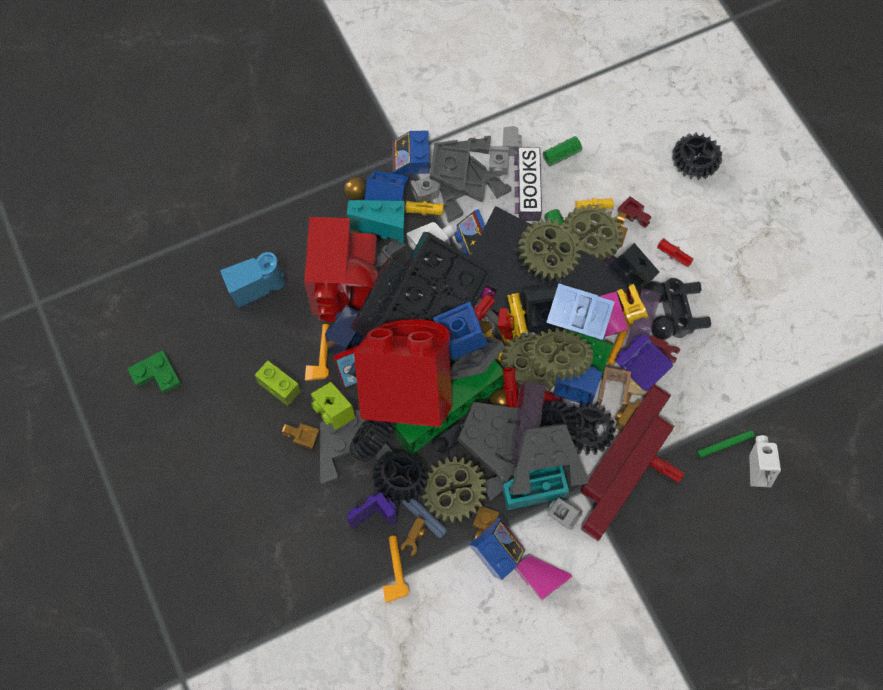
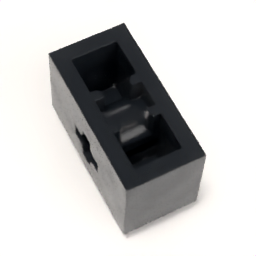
M635 243L612 262L631 285L634 284L637 292L660 273Z

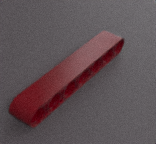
M656 384L652 386L589 478V483L583 487L580 492L582 495L598 504L655 417L659 415L671 397L670 393Z
M659 415L655 417L581 528L583 532L599 542L675 426Z

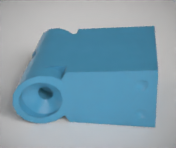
M271 252L262 253L257 259L252 258L220 270L228 292L238 308L269 294L271 290L282 289L287 282L276 256Z

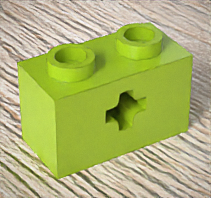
M269 361L255 374L258 384L287 406L301 392L297 382Z
M332 382L311 393L313 409L316 413L320 412L325 424H330L334 430L355 419L352 405Z

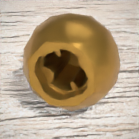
M350 178L344 187L346 196L351 200L363 199L366 193V182L362 178Z
M502 388L492 393L490 404L508 407L505 391Z

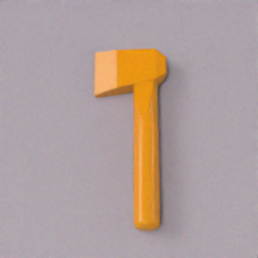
M624 311L623 315L628 329L619 333L607 361L610 365L615 364L617 355L620 353L628 330L631 327Z
M329 324L322 325L319 366L306 365L305 381L326 379L329 376V369L326 368L328 348L325 339V332L330 326Z
M395 535L389 537L396 585L383 586L385 603L406 597L409 594V587L404 583L398 542Z

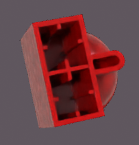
M310 217L304 283L312 315H317V318L321 321L335 322L336 315L340 310L343 311L346 305L359 312L379 275L378 270L375 268L376 235L352 233L350 218Z
M408 319L389 322L368 332L365 339L354 351L361 419L441 427L452 409L449 361L450 332L445 326L429 320Z

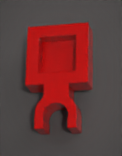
M500 308L498 319L500 333L504 336L505 340H513L514 318L510 316L508 308Z

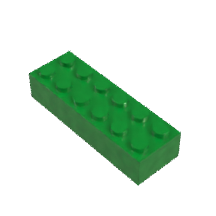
M494 360L484 373L459 378L455 381L451 380L452 409L441 427L395 423L396 440L412 456L432 441L439 433L465 416L473 402L482 403L494 391L501 389L504 386L502 367Z

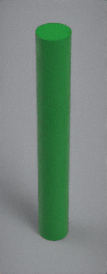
M750 430L696 451L697 456L700 459L754 438V433Z

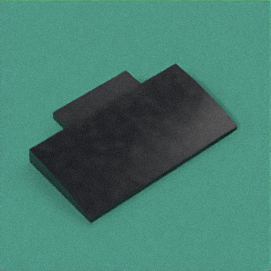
M497 206L494 207L470 255L471 258L494 271L485 288L495 292L493 297L495 303L491 309L499 314L500 308H508L509 313H511L507 295L520 293L522 304L523 287L561 282L562 285L592 293L599 297L617 292L620 289H623L624 293H626L629 282L617 268L582 250L577 253L581 255V258L576 260L579 264L573 267L574 271L572 273L568 272L567 277L564 278L561 275L558 281L555 276L552 281H549L548 276L541 280V274L534 277V270L527 272L529 265L522 266L525 259H519L523 252L518 251V248L522 246L518 244L519 240L523 239L521 234L526 232L525 229L527 226L531 227V224ZM545 234L548 239H552L550 234ZM532 246L534 251L540 252L537 247ZM559 247L563 253H567L565 248ZM547 260L549 265L554 266L551 260ZM617 292L618 299H619V302H620V304H621V299H620L619 294H618V292ZM559 328V331L563 332L565 328Z
M423 232L405 266L391 257L387 258L350 329L366 337L369 331L389 322L408 319L435 322L433 317L467 302H471L472 306L475 307L494 271L430 232ZM354 361L348 374L356 378Z

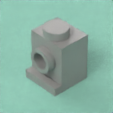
M504 127L502 146L509 147L508 156H519V148L522 147V135H518V127Z
M490 146L489 172L497 176L507 175L509 147Z
M430 176L418 181L413 180L411 181V192L416 202L431 201L439 197L440 184L429 179Z
M558 497L557 500H553L549 505L548 510L550 511L547 515L565 528L572 530L583 513ZM566 509L568 514L566 517H563L562 511Z

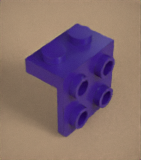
M643 334L642 336L638 335L631 342L632 345L627 350L623 349L617 355L618 359L615 362L623 370L631 372V378L642 390L648 391L673 367V363Z
M380 492L378 495L373 494L365 500L366 503L361 507L356 506L351 509L347 516L350 528L354 529L379 511L391 527L397 523L396 515L398 513L391 499L386 500Z

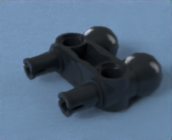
M670 278L666 282L661 283L659 281H651L642 288V298L644 301L651 305L662 302L666 315L658 316L652 321L651 333L654 337L661 340H666L671 336L683 338L687 334H692L696 329L711 327L709 316L692 317L687 299L688 294L701 292L702 287L699 281L683 283L677 278Z

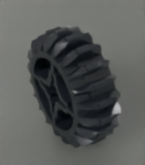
M697 132L693 136L690 133L686 137L682 136L680 141L676 142L673 149L672 160L674 161V167H678V172L683 171L684 176L690 175V179L694 176L698 180L701 177L706 179L709 175H714L722 163L721 145H716V140L711 141V135L704 137V133L701 136Z
M556 400L545 402L540 427L565 424L572 441L579 439L576 432L581 431L577 428L580 421L576 419L578 414L573 412L574 408ZM537 410L534 411L535 417H532L531 420L533 422L529 425V428L535 427Z
M582 402L579 404V408L575 405L572 406L574 408L573 412L578 414L576 419L580 421L578 425L581 431L576 432L579 439L573 440L575 448H578V454H581L582 450L585 451L586 456L589 455L590 451L594 455H597L598 450L604 452L605 447H609L610 441H613L615 437L613 433H615L616 428L612 427L615 421L609 420L611 413L604 414L606 411L605 407L601 410L598 409V403L594 407H591V402H588L586 407ZM602 424L604 436L600 439L596 429ZM585 426H586V428H590V427H591L592 430H591V431H590V429L584 430V428H585ZM582 438H586V439H588L590 442H586V441H583V440H581V439H582Z
M365 420L352 439L349 448L350 453L362 462L369 461L386 444L390 434L393 432L395 423Z
M393 450L390 452V455L385 453L382 459L379 458L373 469V485L378 488V494L380 492L384 493L385 499L390 497L392 502L398 500L399 504L403 500L407 503L411 499L416 500L418 495L421 496L427 486L428 474L426 473V467L422 466V460L416 461L417 456L411 457L409 451L406 455L402 454L401 450L398 451V454H395ZM386 470L390 472L389 479H386L384 472ZM412 474L414 475L416 480L414 484H412L410 478Z

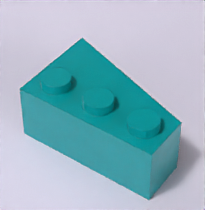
M348 200L347 218H350L351 229H355L360 233L381 235L383 239L393 238L398 240V243L404 244L405 201Z
M562 466L530 470L531 492L510 494V487L513 486L514 478L503 484L502 489L507 510L557 500L558 497L561 499L567 498L569 493Z

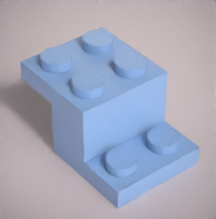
M558 284L547 323L603 340L615 302L598 297V295Z

